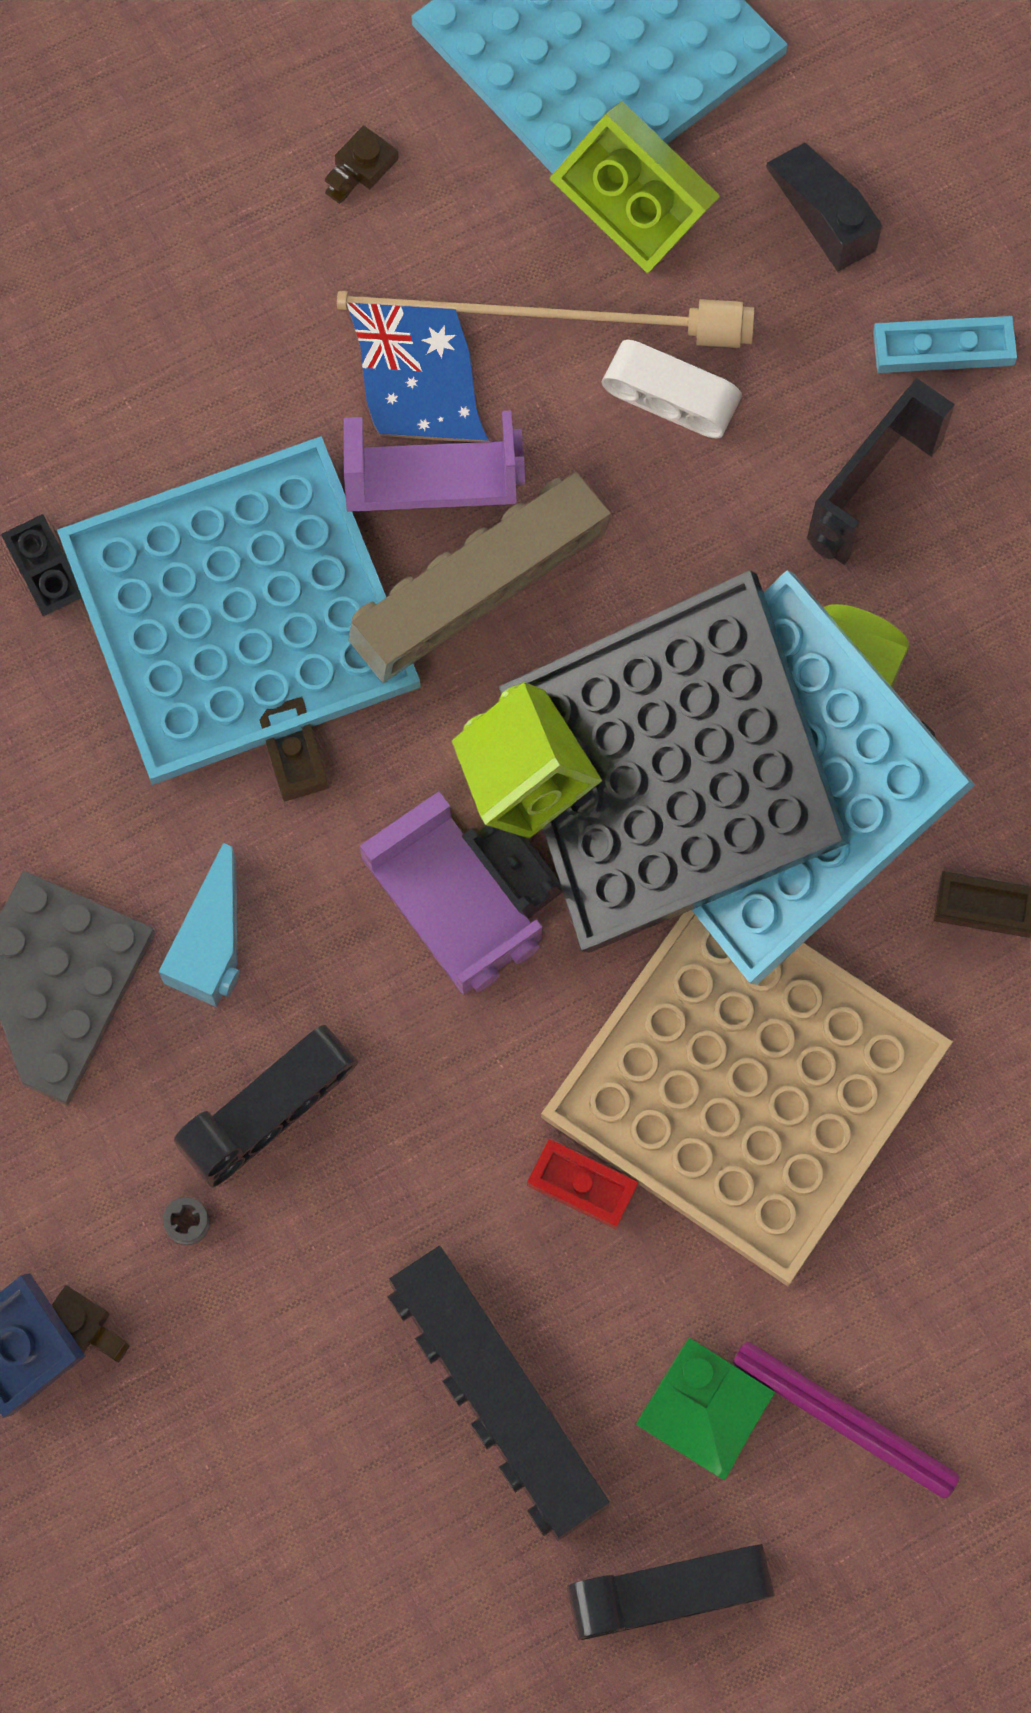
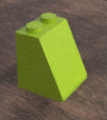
M526 682L505 690L496 705L486 713L471 718L464 725V731L451 740L480 817L485 825L526 838H531L602 781L546 691Z

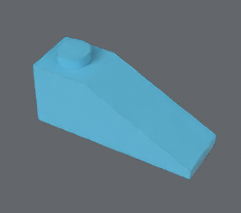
M225 843L222 844L158 971L165 985L214 1007H217L222 995L226 997L231 995L240 975V970L236 969V858L232 846Z

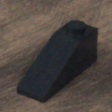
M804 142L767 162L766 168L837 271L876 251L882 228L881 222L858 189L808 144Z

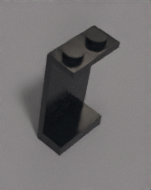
M918 378L912 382L815 501L807 539L811 541V545L817 553L827 559L835 558L845 565L850 559L860 522L843 511L844 506L901 436L932 457L943 443L954 409V403Z

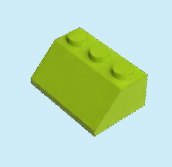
M623 101L619 102L601 118L549 178L647 274L720 197L708 183Z

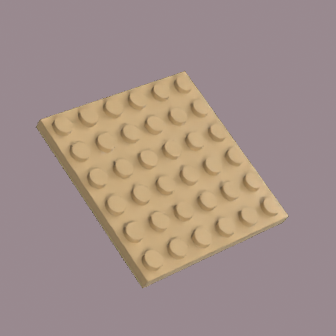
M690 910L681 915L541 1113V1118L625 1176L639 1182L638 1184L774 1278L789 1286L953 1041L805 943H802L758 985L751 984L694 912Z

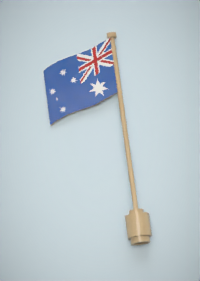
M338 291L337 309L347 310L348 308L360 344L366 402L374 427L379 436L476 443L489 442L476 409L470 352L457 312L688 326V336H697L696 346L740 348V344H752L754 307H745L743 302L699 299V308H690L689 317L355 297L348 296V291Z

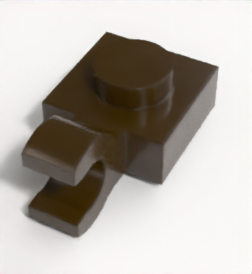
M363 125L335 154L336 167L325 178V182L330 185L325 194L340 204L349 196L359 182L370 190L398 161V149Z
M64 1286L53 1302L52 1307L82 1352L84 1353L88 1346L92 1345L119 1363L130 1345L113 1332L102 1327L110 1314L69 1286Z

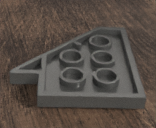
M23 870L2 912H0V1020L22 1084L68 1106L155 935V931L150 926Z

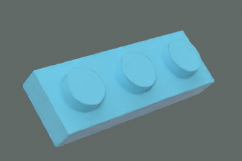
M1012 316L875 323L873 330L877 373L1014 366L1017 360Z

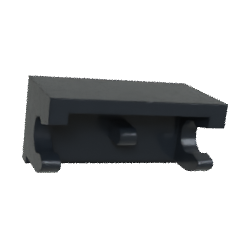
M485 826L480 830L478 828H471L462 835V838L518 912L528 919L563 893L559 878L528 838L491 826Z

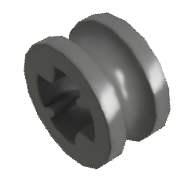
M180 1197L172 1201L166 1207L163 1214V1226L167 1234L175 1243L181 1245H194L200 1242L207 1235L210 1227V1220L206 1209L198 1200L190 1197ZM185 1209L194 1210L192 1212L194 1218L200 1217L199 1225L190 1226L188 1234L179 1233L181 1230L179 1225H173L174 1217H182Z

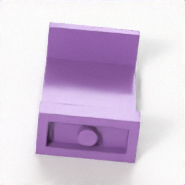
M509 410L502 411L503 441L364 448L362 417L344 418V481L347 512L516 504V485H525L522 429H513L512 412Z
M438 791L361 844L360 851L363 862L464 995L473 988L476 992H480L489 987L499 978L500 973L498 970L512 960L516 964H520L530 958L540 947L537 943L542 940V926L537 920L530 923L527 917L518 912L462 838L463 833L451 818L450 805Z

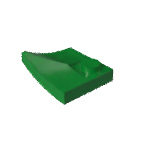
M687 1337L636 1420L635 1425L725 1481L775 1392L690 1337Z

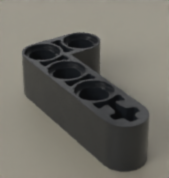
M321 1025L297 1043L213 1116L209 1111H204L191 1119L176 1134L174 1142L180 1153L211 1188H214L232 1176L343 1081L357 1066L358 1060L326 1025Z
M763 1544L618 1576L606 1575L567 1585V1593L578 1640L618 1633L775 1596Z

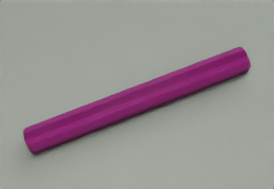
M745 1342L741 1346L733 1361L735 1367L941 1498H948L953 1493L959 1482L960 1476L958 1473L753 1343Z

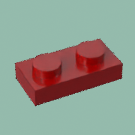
M548 1139L527 1181V1186L616 1230L639 1182Z

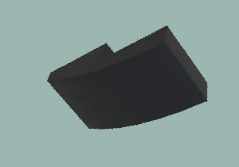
M44 514L1 534L16 567L43 617L82 599L71 566L65 554H63Z

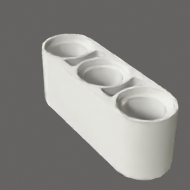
M634 340L622 341L601 381L603 387L613 396L701 435L716 439L723 436L742 398L741 391L731 382Z

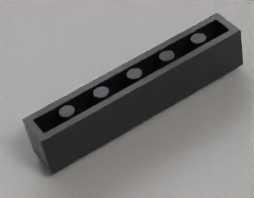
M439 1245L390 1277V1285L394 1292L387 1296L388 1300L403 1322L410 1317L415 1322L422 1334L414 1339L430 1364L439 1359L449 1374V1377L442 1382L455 1403L461 1406L467 1402L477 1417L470 1425L486 1449L495 1445L505 1463L498 1468L512 1490L516 1493L523 1488L534 1504L527 1512L540 1533L545 1536L552 1532L556 1540L559 1541L608 1508L610 1501L442 1247Z

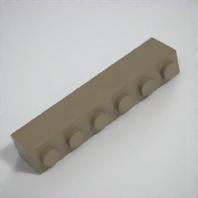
M577 472L563 481L560 478H556L546 484L539 492L538 497L527 505L520 502L511 507L503 515L502 521L488 530L487 527H482L475 531L466 540L465 546L455 553L451 554L447 551L436 557L429 564L428 571L416 579L410 576L401 580L393 587L389 597L378 604L369 602L362 606L352 617L349 642L381 682L385 683L604 535L611 513Z

